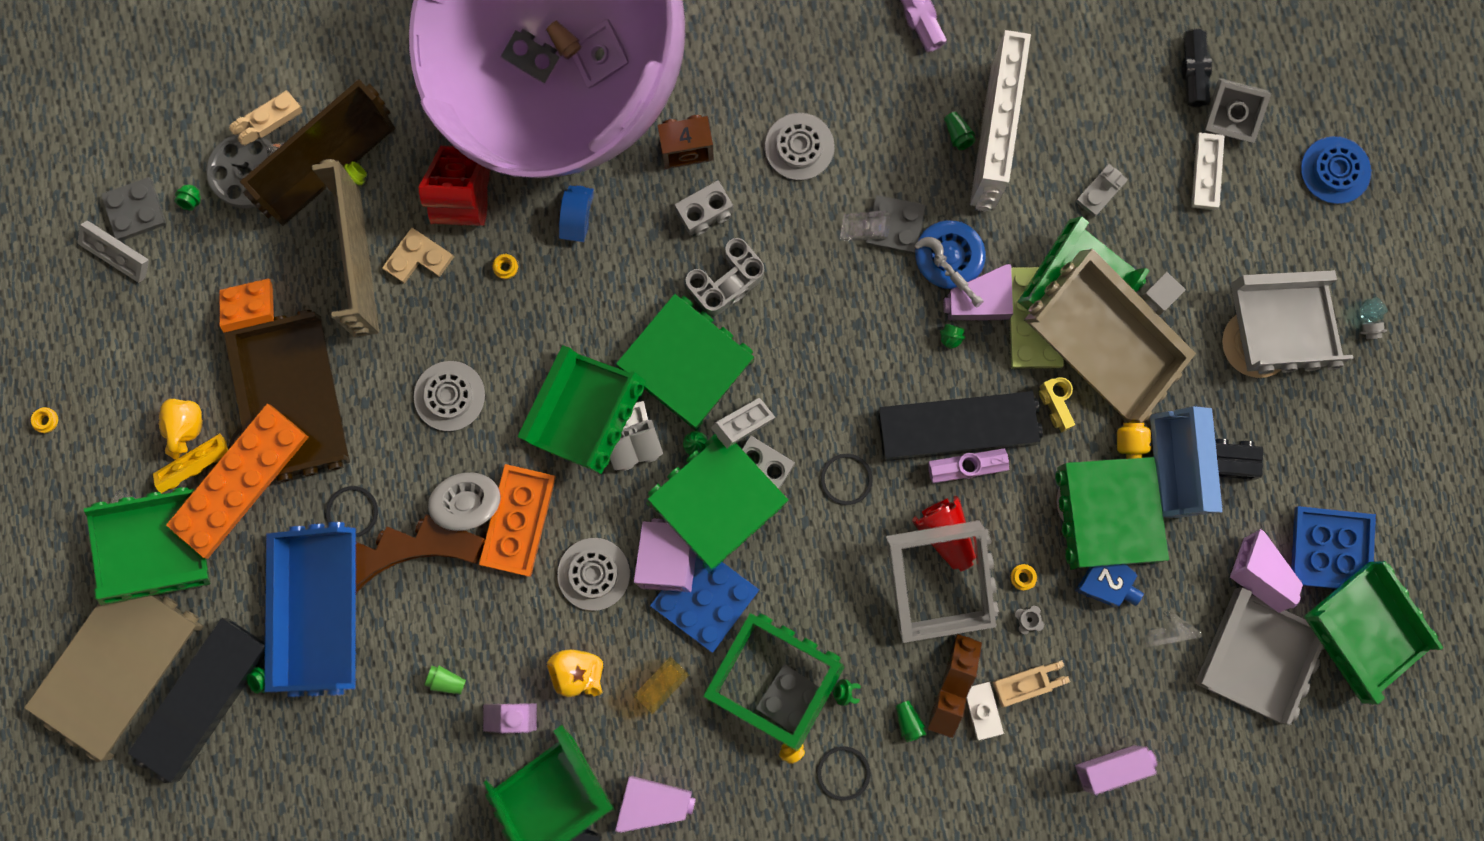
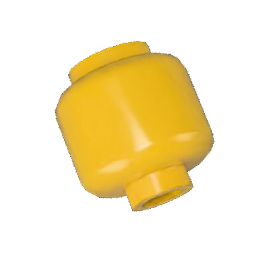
M1123 423V427L1117 430L1118 452L1126 454V459L1142 458V454H1147L1151 451V430L1144 427V423Z

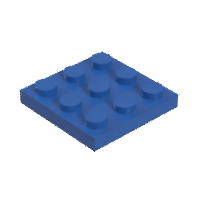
M1301 506L1295 507L1291 569L1303 586L1337 589L1367 563L1374 562L1376 514Z
M696 555L691 592L661 590L650 606L713 653L758 593L759 589L723 562L709 573L702 566L703 562Z

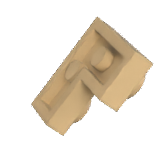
M411 228L382 268L405 284L418 264H421L440 277L454 256L414 228Z

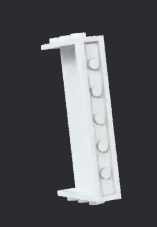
M1005 30L991 64L970 205L976 206V209L981 211L995 209L1009 183L1031 34Z

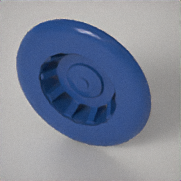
M1326 137L1316 141L1308 148L1302 160L1301 172L1305 185L1317 198L1329 203L1340 204L1355 200L1364 193L1371 179V165L1366 153L1355 142L1343 137Z
M946 220L931 225L921 234L918 241L925 237H933L941 241L944 250L943 255L947 257L946 262L966 282L972 281L979 276L985 264L986 254L983 241L973 228L959 221ZM925 246L915 250L917 266L929 282L947 289L957 287L950 279V276H945L946 270L942 266L937 267L934 264L935 253L931 252L930 247ZM966 247L968 252H964L963 248ZM969 258V261L964 262V259Z

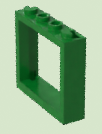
M750 613L703 697L799 751L845 666L839 662L841 657L827 650L826 654L817 650L818 645L805 637L803 641H800L793 637L795 632L783 625L779 629L771 625L773 620L764 614L759 613L758 616ZM755 626L830 667L793 735L718 693Z

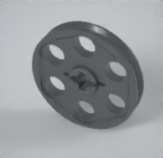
M236 134L219 143L211 153L207 164L208 182L214 193L225 203L237 208H255L256 206L242 193L246 188L240 183L249 173L243 174L237 167L240 169L249 168L252 171L277 149L264 137H259L247 145H242L238 141L240 134ZM261 143L263 145L261 153L257 155L251 154L250 149L252 145ZM231 146H236L238 148L237 155L232 158L226 157V150ZM218 169H227V176L224 179L217 180L215 178V173ZM234 187H239L242 191L237 199L229 197V192Z

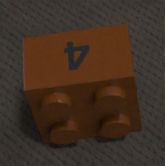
M692 115L687 120L681 121L669 119L657 125L665 169L714 161L713 142L708 116Z

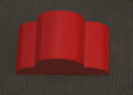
M440 146L419 185L420 201L423 207H427L430 223L483 226L487 216V185L490 169L471 160L454 146Z

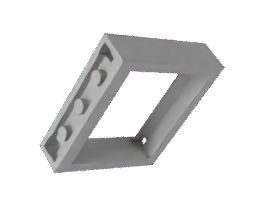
M980 520L886 536L898 630L903 643L996 627L995 617L998 616L999 609L997 602H993V593H996V583L994 577L990 575V569L994 568L992 555L988 553L987 545L991 544L988 529L983 527ZM974 537L982 611L911 623L901 549Z

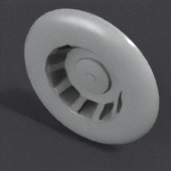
M794 113L780 118L770 128L765 140V152L769 163L778 173L790 179L804 180L819 175L830 164L834 154V139L827 125L819 118L810 114ZM813 154L814 157L809 159V156Z
M444 361L429 367L418 379L414 390V404L418 415L426 424L442 431H455L471 424L480 414L485 400L484 385L479 375L468 365L457 361ZM464 382L466 386L461 387L460 384ZM464 392H468L467 398H464ZM462 402H464V406L460 408L459 406ZM454 409L457 410V412L452 413V414H451V412H450L451 410H454ZM440 410H445V414L440 413Z
M472 472L456 474L442 481L433 490L428 502V511L432 520L445 529L456 531L472 529L485 523L494 515L500 504V491L495 482L483 474Z
M588 538L573 544L564 553L558 566L557 577L559 587L570 603L581 609L595 611L612 606L623 596L629 584L630 568L626 556L618 546L605 539ZM595 554L594 558H588V555ZM600 555L606 557V559L602 561L599 559ZM584 557V561L579 564L578 561ZM611 563L613 569L608 570L607 564ZM575 567H578L577 573L574 574ZM609 574H613L612 581L608 580ZM575 578H578L580 582L578 585L574 581ZM608 584L609 587L603 591L602 586ZM583 586L587 588V593L581 591ZM598 589L599 593L592 594V590Z

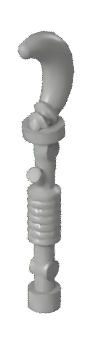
M933 237L920 239L914 247L919 249L926 246L933 249L935 252V265L937 267L942 266L946 270L945 276H950L953 283L969 296L972 304L976 308L984 302L980 296H976L968 287L965 279L946 262L947 257L943 255L944 250L941 242Z

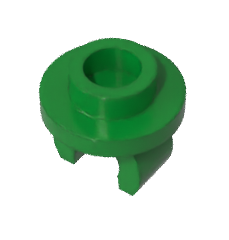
M840 679L833 689V696L837 704L846 706L849 703H859L860 699L852 697V690L854 688L860 689L861 685L850 683L847 679Z

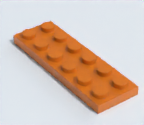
M266 404L166 526L203 558L208 559L309 436L272 405Z

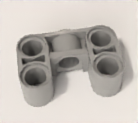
M733 238L726 244V259L733 269L715 283L700 269H694L686 276V287L689 294L703 311L710 316L721 314L732 304L742 299L763 280L764 265L743 239ZM734 248H740L744 253L739 257H734L730 254V251ZM749 267H756L760 272L756 276H749L746 270ZM696 278L702 279L704 285L700 288H694L691 286L692 280ZM715 297L720 300V304L717 307H709L706 304L707 300Z

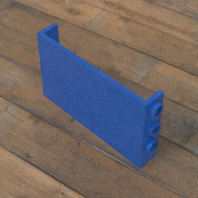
M330 522L328 527H325L324 524H310L306 530L304 526H291L289 531L266 533L265 692L288 691V697L304 696V691H307V696L324 695V690H327V695H344V689H355L356 528L345 527L344 522Z

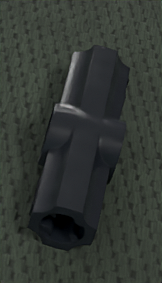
M1192 29L1185 31L1183 34L1184 58L1181 71L1183 80H1186L1187 106L1202 107L1210 103L1209 79L1212 74L1211 57H1208L1206 31Z

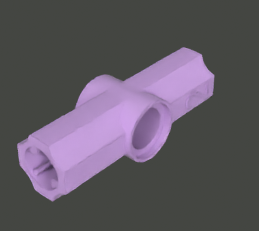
M900 0L905 8L906 19L910 27L916 30L926 52H932L946 44L947 40L936 20V12L930 0Z
M1004 448L929 461L928 470L931 482L934 484L1009 471V460ZM964 460H970L974 463V472H967L963 469L962 463Z

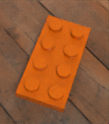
M505 464L499 485L500 504L491 517L479 565L531 577L556 479L555 475Z

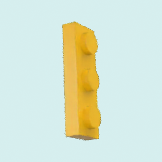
M221 434L216 435L153 473L156 489L160 493L168 489H174L183 480L199 474L203 468L213 462H219L228 451L227 442Z

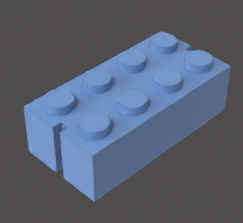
M1193 406L1152 414L1150 422L1153 453L1163 517L1181 518L1223 512L1212 408Z

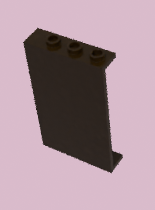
M358 79L240 181L246 188L242 193L268 219L273 216L284 226L327 188L313 171L312 165L320 164L321 161L328 159L339 161L342 166L350 164L352 161L357 162L396 129L388 117L391 112L379 97L380 95L370 83L365 86Z
M302 310L297 312L296 316H276L274 321L225 332L224 336L243 432L266 404H270L309 436L274 480H277V483L293 480L292 476L302 474L303 477L314 476L318 474L320 469L328 468V471H334L344 468L343 464L350 463L321 316L315 311L312 312V310Z

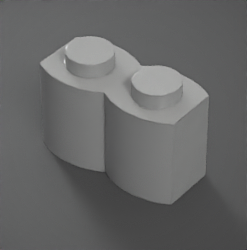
M642 421L623 429L621 438L610 456L614 470L626 471L633 468L638 462H653L663 454L653 421Z

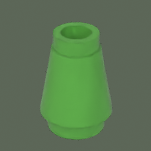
M440 665L438 667L431 666L424 686L430 687L431 691L461 695L466 680Z

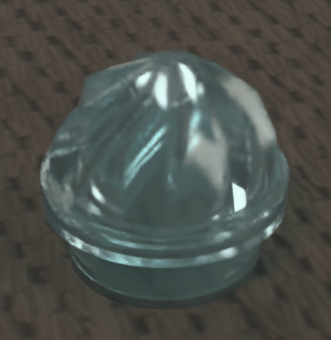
M1376 296L1372 299L1367 298L1360 308L1361 318L1371 323L1384 319L1383 315L1388 312L1384 303Z

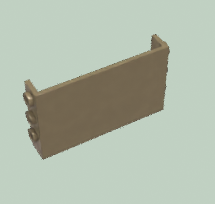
M323 160L320 164L312 165V168L334 195L349 307L348 310L331 312L332 318L354 337L379 333L360 188L339 161Z
M1094 249L1079 251L1071 262H1068L1061 268V275L1058 279L1051 282L1045 288V295L1041 300L1031 305L1028 310L1030 313L1024 320L1128 423L1145 422L1152 415V409L1156 404L1166 397V391L1170 386L1181 378V372L1196 353Z
M158 595L106 605L98 603L27 703L25 709L43 720V726L55 733L60 732L66 736L64 740L74 747L80 746L87 751L86 755L96 762L111 760L114 755L110 751L193 631H201L204 626L197 622L199 620L198 616L188 610L182 612L176 608L178 603L167 596L161 598Z

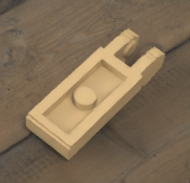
M286 90L246 115L245 118L240 117L233 121L229 130L233 135L240 133L238 141L242 145H247L259 137L266 136L303 111L301 106Z
M1063 661L1046 666L1041 665L992 682L1001 707L1050 692L1052 688L1069 683L1068 676H1062L1049 682L1046 674L1047 672L1056 671L1064 667Z

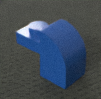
M569 185L568 190L564 191L560 211L559 239L585 241L589 227V210L594 197L593 188Z

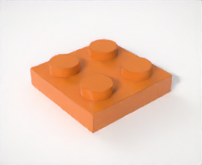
M270 279L220 290V327L223 333L274 321L273 285Z

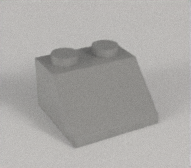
M1219 78L1211 100L1205 130L1255 143L1271 93L1268 90Z

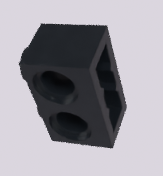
M524 29L521 32L515 30L500 57L540 82L545 83L560 58L556 55L557 49L545 42L543 46L534 41L535 36ZM516 41L526 43L528 49L525 55L520 56L513 51V44ZM544 54L548 57L549 65L546 69H540L536 66L535 58L537 55Z

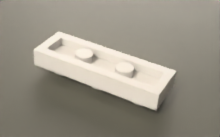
M1199 133L1197 135L1192 208L1217 210L1219 208L1224 135Z

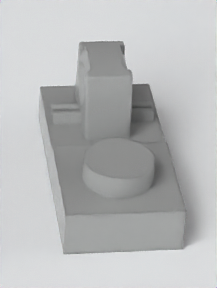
M1108 164L1080 195L1076 203L1095 218L1128 179L1120 171Z

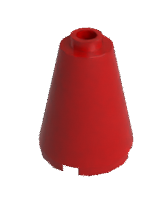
M953 496V502H949L948 498L939 501L921 511L924 515L918 520L917 516L912 519L914 526L918 530L966 523L958 496ZM970 537L931 544L953 570L959 569V571H964L973 566L972 561L976 556Z

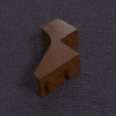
M960 634L956 635L942 685L931 711L928 730L950 738L954 737L963 718L966 698L977 675L982 642Z

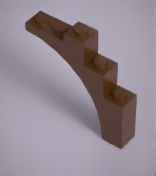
M427 514L424 519L421 518L416 526V538L387 526L385 531L382 530L377 537L376 545L378 547L376 550L356 542V594L379 573L399 563L416 558L440 556L458 558L477 564L486 539L465 530L445 529L436 524L431 516Z

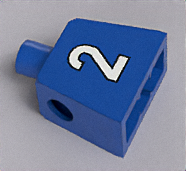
M1126 564L1089 567L1075 590L1082 595L1112 607L1120 606L1123 600L1137 606L1144 595L1143 592L1132 586L1137 578V574Z

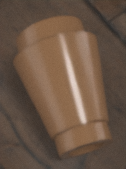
M557 20L546 28L560 56L569 59L581 49L580 40Z

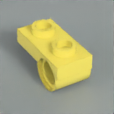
M1062 377L1044 382L1040 386L1039 396L1043 404H1048L1052 412L1050 414L1052 424L1055 428H1059L1061 433L1075 426V423L1064 401L1072 394V384L1069 380ZM1058 385L1062 387L1064 396H1056L1053 392V386Z

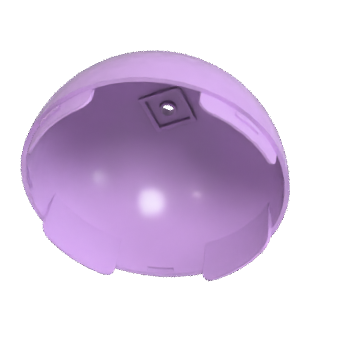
M413 0L409 27V51L412 71L421 97V105L433 124L455 148L478 164L500 173L534 178L559 177L583 172L605 163L632 146L651 127L665 107L679 75L685 43V16L682 0ZM556 20L580 40L579 44L582 46L569 59L560 56L557 51L556 55L560 58L545 83L540 82L500 57L515 30L521 32L524 29L535 36L534 41L543 46L545 42L556 49L549 33L546 31V28ZM516 41L513 44L515 54L520 56L526 54L528 49L526 43ZM599 48H603L604 57L597 61L595 53ZM539 54L535 58V64L540 69H546L549 65V59L546 55Z

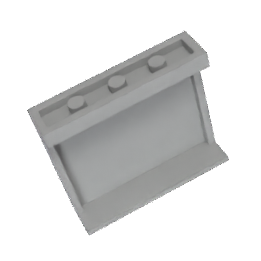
M1335 271L1243 275L1231 283L1247 371H1258L1259 374H1268L1281 369L1282 373L1296 371L1298 368H1304L1305 371H1314L1324 366H1327L1328 370H1334L1344 367L1343 363L1353 359V355H1343L1328 286L1337 281Z
M1243 587L1236 588L1195 684L1280 724L1291 725V722H1294L1299 715L1300 708L1298 705L1301 698H1304L1309 691L1310 684L1308 681L1311 674H1314L1318 669L1320 663L1318 657L1321 649L1325 648L1305 619L1285 610L1278 613L1262 600L1251 595V591Z

